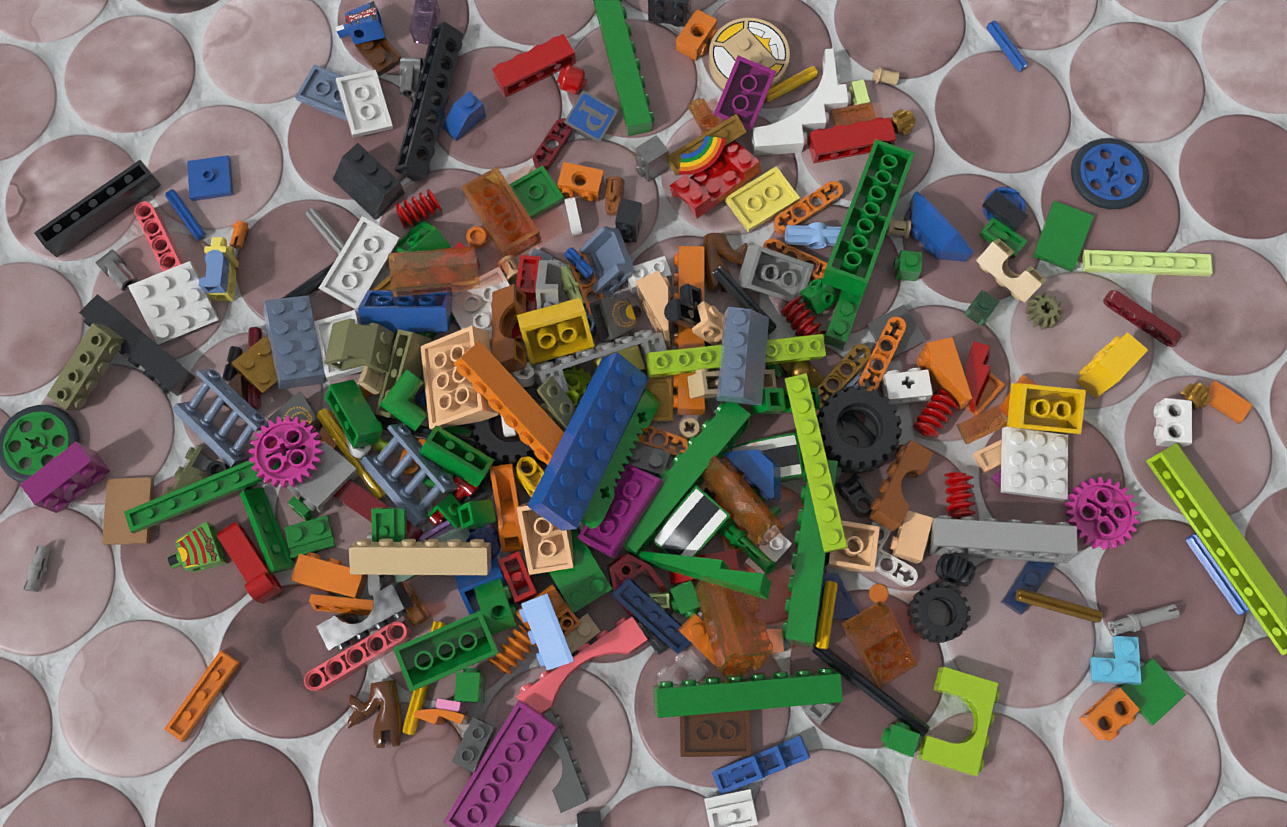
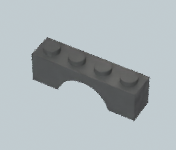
M551 711L543 716L559 726L547 746L559 755L562 762L561 779L552 790L560 813L587 802V796L590 795V791L586 781L581 782L578 775L582 771L577 758L573 760L569 752L573 748L568 736L564 737L561 728L564 727L559 714L555 715L554 711Z

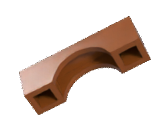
M515 284L492 292L491 354L509 373L526 368V348L515 339H512V330L518 320L517 315L526 313V294Z
M909 440L905 445L901 444L895 452L897 458L888 467L887 473L889 475L887 479L883 480L878 489L880 495L874 499L870 506V509H872L869 516L870 519L890 531H894L902 525L910 507L901 492L902 479L904 477L917 478L925 472L933 452L913 440Z

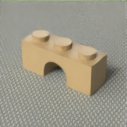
M998 238L990 244L976 261L980 264L979 266L986 273L990 272L995 277L999 285L1002 287L1006 286L1015 299L1018 301L1022 300L1025 303L1047 279L1032 266L1027 268L1022 274L1013 273L1008 267V260L1014 251Z

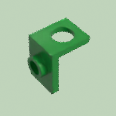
M450 493L426 517L429 518L439 510L451 525L457 529L461 525L457 508L462 505Z

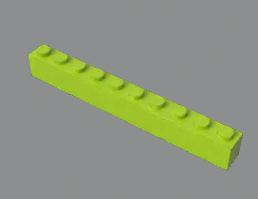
M1175 443L1146 460L1281 655L1287 654V597L1179 445Z

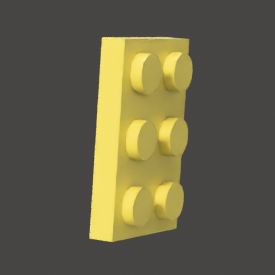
M777 166L725 198V202L748 233L800 200L798 194Z

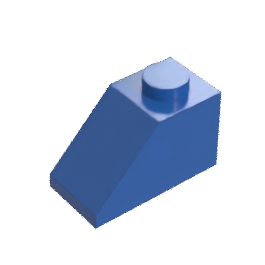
M468 91L454 103L442 126L443 129L454 140H459L486 117L483 103L472 92Z

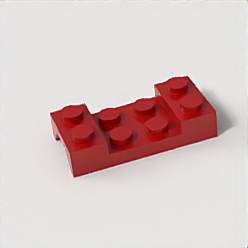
M733 140L724 146L720 156L710 167L693 174L691 177L685 174L669 185L672 196L674 198L679 196L689 206L694 217L698 219L762 172L760 161L736 140Z

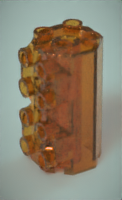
M700 580L695 587L718 671L720 673L723 672L725 677L748 674L747 669L751 667L754 668V671L760 669L768 660V655L772 654L773 644L769 640L766 631V622L763 619L758 620L755 618V613H758L760 609V603L756 596Z

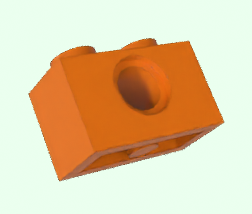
M696 9L676 38V51L697 61L700 55L703 56L705 54L709 41L713 39L718 31L717 19Z
M563 162L557 184L558 189L566 197H580L589 202L593 200L599 201L604 183V170ZM578 182H585L584 185H576Z

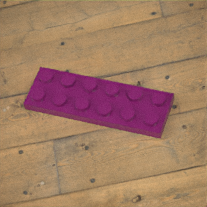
M518 700L443 822L449 827H497L559 726L524 701Z

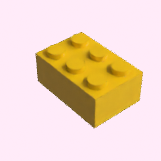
M581 298L517 315L531 365L594 347Z
M1128 332L1121 338L1117 335L1093 356L1092 360L1078 372L1081 376L1076 382L1096 399L1120 381L1148 349Z
M1011 383L1007 427L1081 434L1086 390Z

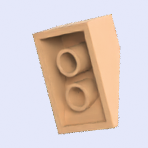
M658 270L635 281L639 303L655 331L662 332L668 351L672 350L671 321L665 318L664 309L666 304L672 299L669 291L671 286L667 277H662Z
M528 503L518 506L517 513L529 575L574 568L571 530L561 531L527 506Z

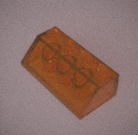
M475 246L388 254L393 297L479 289L480 281Z
M715 455L710 459L702 476L707 482L705 486L711 493H716L720 497L719 503L727 511L730 509L735 515L733 520L741 528L745 527L749 532L747 534L748 538L755 545L766 546L785 527L729 461Z

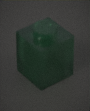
M981 290L964 315L982 326L1000 301Z

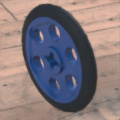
M1101 138L1090 141L1076 152L1072 160L1071 176L1076 190L1086 201L1099 208L1111 210L1129 207L1138 202L1148 188L1149 170L1144 157L1136 148L1122 140ZM1100 152H1107L1110 155V158L1103 159L1100 156ZM1120 158L1128 159L1130 165H1122L1120 163ZM1086 163H1091V164H1093L1094 167H1095V170H1094V171H1089V170H1087L1086 167H1085V164H1086ZM1112 167L1111 175L1113 176L1109 179V172L1107 171ZM1125 177H1133L1135 184H1128ZM1095 181L1099 183L1100 189H1093L1090 182ZM1110 189H1118L1120 196H1113Z

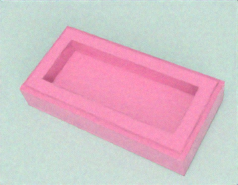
M437 699L436 707L437 709L466 712L467 703Z

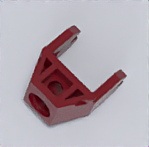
M623 553L607 565L612 592L627 577L633 579L640 573L648 575L662 593L667 590L649 564L627 553ZM627 566V571L622 573V568ZM620 603L626 610V612L629 614V616L632 617L634 614L631 613L622 603Z

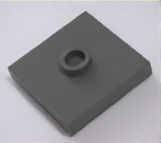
M905 305L890 311L866 325L877 343L890 318L897 316L905 321L906 329L892 359L926 341ZM898 323L891 325L893 329L889 336L893 337L896 330L899 329ZM889 341L881 342L880 345L884 351L892 350V344Z

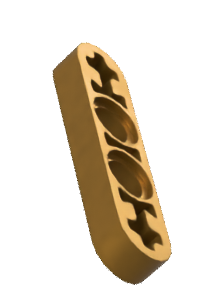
M858 344L854 346L828 374L826 379L818 385L819 397L823 391L826 393L822 400L823 404L829 396H833L840 389L842 390L867 363L871 352L866 345ZM861 351H863V357H860L857 360V362L854 363L853 360L855 359L857 352L860 353ZM849 365L852 368V373L844 375L841 372V366ZM829 380L836 381L838 389L830 390L827 387V382Z

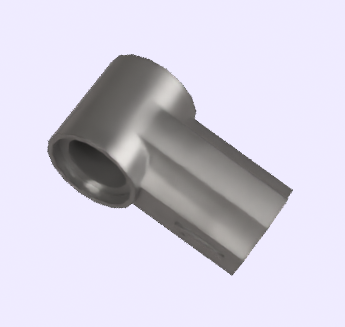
M401 57L400 73L402 76L400 93L402 96L407 98L415 97L423 67L422 58Z
M113 249L95 262L122 291L130 290L128 286L138 281L125 266L124 260Z

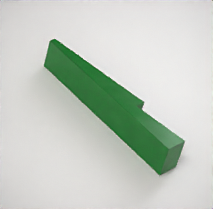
M644 551L639 553V557L651 566L768 600L772 582L762 573L731 570L723 560Z

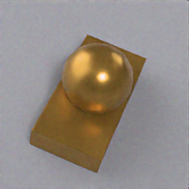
M809 361L781 364L790 377L807 373L810 388H817L826 379Z

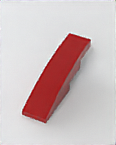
M520 255L516 286L526 294V313L537 310L536 281L541 256ZM517 320L512 330V339H515L517 342H524Z

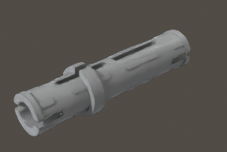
M1170 604L1137 615L1133 613L1128 614L1126 618L1108 622L1109 630L1114 628L1111 631L1113 636L1128 631L1136 632L1145 626L1179 618V610L1173 611L1177 606Z

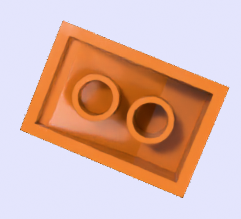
M950 337L926 343L917 358L918 368L928 370L931 384L936 390L941 389L949 393L958 405L956 411H961L972 400V396L953 338Z

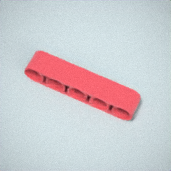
M149 202L137 204L134 211L162 272L183 264L184 262L161 214Z
M395 621L309 671L304 678L305 686L311 691L320 692L332 687L391 652L394 647L406 643L411 637L410 628L401 622ZM402 627L404 634L401 638L396 639L394 631L396 628ZM381 638L383 640V647L376 651L374 643L377 639ZM361 650L363 658L360 662L356 663L354 655L357 651ZM340 662L343 668L341 673L336 675L334 673V666ZM320 674L322 682L318 687H315L313 679L316 675Z

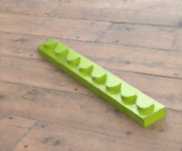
M807 373L785 378L824 552L828 553L848 548Z

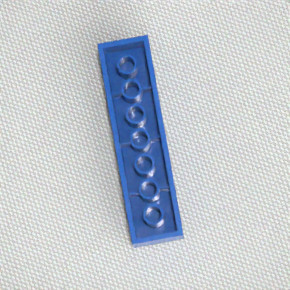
M618 352L602 357L527 505L561 531L578 528L649 380L648 376Z

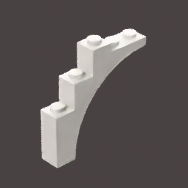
M825 49L822 60L823 75L821 82L811 99L799 111L782 121L753 128L751 136L753 156L802 153L803 146L807 144V134L816 129H825L826 124H829V114L846 112L847 105L851 103V94L847 92L846 84H840V75L836 74L838 58L837 56L834 57L833 49Z

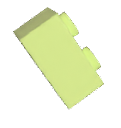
M864 79L851 82L848 90L852 96V105L855 106V110L868 108L870 100Z
M669 592L647 593L661 607L670 608Z

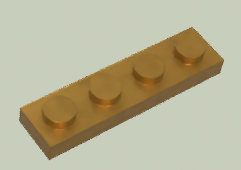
M735 114L669 154L668 163L674 174L677 175L680 170L682 154L696 151L703 144L705 136L726 138L725 145L747 133L738 115Z

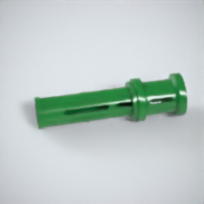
M730 518L718 533L728 538L734 548H740L765 574L771 573L776 563L749 539V535L745 530L738 528L735 525V521Z

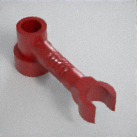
M458 476L453 480L458 487V491L453 496L458 502L465 495L470 498L478 490V487L476 488ZM437 510L431 515L429 520L438 526L445 517Z

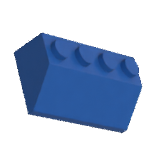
M367 290L358 308L360 324L376 323L391 330L394 334H397L398 329L416 334L426 331L443 333L448 331L451 324L452 290Z

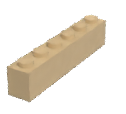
M358 539L349 547L350 574L488 575L491 570V543H484L482 539H474L470 542H461L460 539H450L447 542H439L438 539H427L425 542H416L415 539H404L402 542H393V539H381L379 542H370V539Z

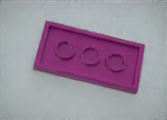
M626 464L624 467L625 471L619 474L621 479L615 480L617 487H613L615 495L603 521L594 529L585 525L577 537L583 543L614 559L664 483L660 478L629 464Z

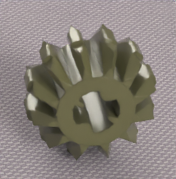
M1047 292L1041 296L1036 294L1033 299L1027 302L1028 307L1024 312L1029 315L1027 321L1032 320L1034 322L1033 327L1039 324L1041 330L1046 327L1053 328L1055 323H1058L1062 318L1060 315L1064 309L1059 308L1062 301L1055 302V295L1049 298Z

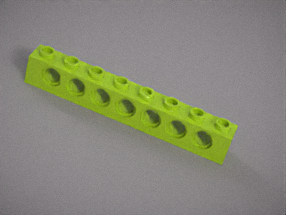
M823 334L767 340L765 366L822 359L826 356ZM721 345L649 352L646 355L648 377L692 374L700 369H709V372L719 369Z

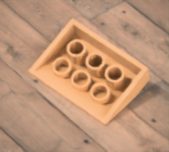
M469 326L421 346L429 428L431 430L436 425L440 428L480 422L499 415L498 411L493 410L489 406L486 398L474 390L473 384L466 377L459 374L457 367L453 364L479 340L491 352L489 332L475 326Z

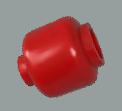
M568 64L565 68H561L557 83H559L561 90L576 95L580 90L583 91L585 89L588 79L584 78L585 71L583 69Z

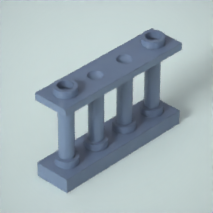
M197 370L196 374L204 382L190 402L176 403L172 411L230 468L246 462L249 458L243 453V447L254 431L262 430L261 426L268 428L269 423L261 413L256 412L230 387L216 370ZM211 388L218 397L206 415H204L198 406ZM226 402L233 411L219 430L213 424V419ZM241 417L248 425L234 444L228 439L227 435L238 418Z
M403 423L389 425L387 429L394 437L379 455L364 456L360 463L398 508H406V517L414 527L427 524L429 518L426 515L428 514L427 508L441 491L443 493L455 491L458 487L453 482L452 477L445 473L439 465L419 454L423 446L411 434V430L406 425H403ZM401 444L407 451V454L391 470L386 464V459ZM414 459L421 467V470L405 486L400 481L399 476ZM428 475L436 485L419 503L413 496V492Z

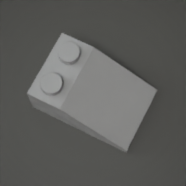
M748 245L737 283L742 288L790 302L795 298L801 297L799 292L808 286L814 265L761 246Z

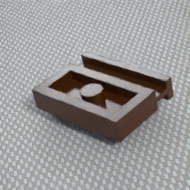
M385 37L355 44L357 51L371 68L376 70L378 76H381L393 68L397 62H400L401 56Z

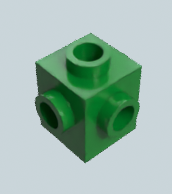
M821 278L811 281L806 288L799 292L803 301L807 303V309H811L817 314L829 309L838 300L835 293L836 288L821 283Z

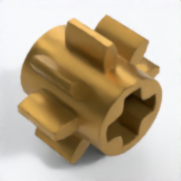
M899 109L891 117L894 133H902L905 136L912 132L916 120L911 111Z
M1190 383L1180 393L1184 396L1183 400L1192 401L1193 410L1198 409V407L1202 409L1212 399L1207 396L1210 392L1208 387L1201 383H1194V385Z

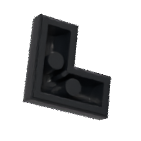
M685 284L679 288L680 300L676 298L669 301L665 306L664 315L667 320L692 329L701 322L697 305L702 302V293L700 288Z

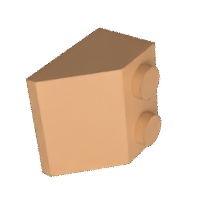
M842 521L848 548L828 552L825 568L851 572H874L880 527Z

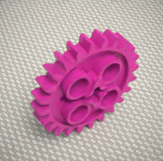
M289 415L286 416L285 421L277 417L276 424L269 420L268 428L261 426L262 434L255 432L258 440L250 442L255 446L254 449L248 450L249 453L254 455V457L249 459L251 463L255 464L252 470L258 472L256 476L260 479L264 478L263 482L266 484L272 482V486L275 488L280 484L282 488L286 489L288 483L295 488L296 481L305 484L303 477L307 476L312 479L310 471L318 472L315 464L323 462L318 458L319 455L324 454L321 449H318L324 445L322 441L318 440L321 435L318 432L314 433L316 428L312 425L309 426L306 420L301 422V419L295 417L293 421ZM299 434V440L291 443L292 437ZM277 440V445L270 449V443ZM303 455V461L300 464H296L297 457ZM281 461V467L274 470V464Z
M1102 477L1097 478L1096 481L1090 478L1087 480V483L1083 481L1079 483V487H1074L1072 489L1074 494L1068 495V499L1072 502L1064 504V506L1070 509L1064 512V515L1070 516V520L1066 521V523L1077 526V540L1082 537L1085 538L1083 545L1092 542V549L1098 548L1099 545L1102 550L1107 549L1108 545L1111 549L1117 547V544L1119 546L1125 544V540L1132 538L1130 533L1137 531L1132 525L1140 523V521L1134 518L1140 512L1133 510V507L1137 506L1138 503H1131L1130 500L1134 495L1127 496L1125 494L1128 489L1127 487L1120 490V482L1111 485V478H1108L1105 482H1103ZM1097 493L1103 496L1104 502H1100L1097 499ZM1083 508L1089 512V518L1083 515ZM1114 509L1120 512L1121 518L1115 516ZM1100 524L1105 526L1106 534L1100 531Z

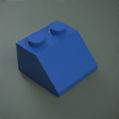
M497 558L491 560V570L488 575H455L458 591L469 615L481 610L474 587L501 578L503 586L508 585ZM511 594V597H512V598H511V599H508V600H509V603H510V604H511V603H514V604H515L514 599H513V596H512V594Z

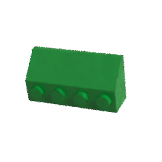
M481 610L393 648L410 693L499 654Z

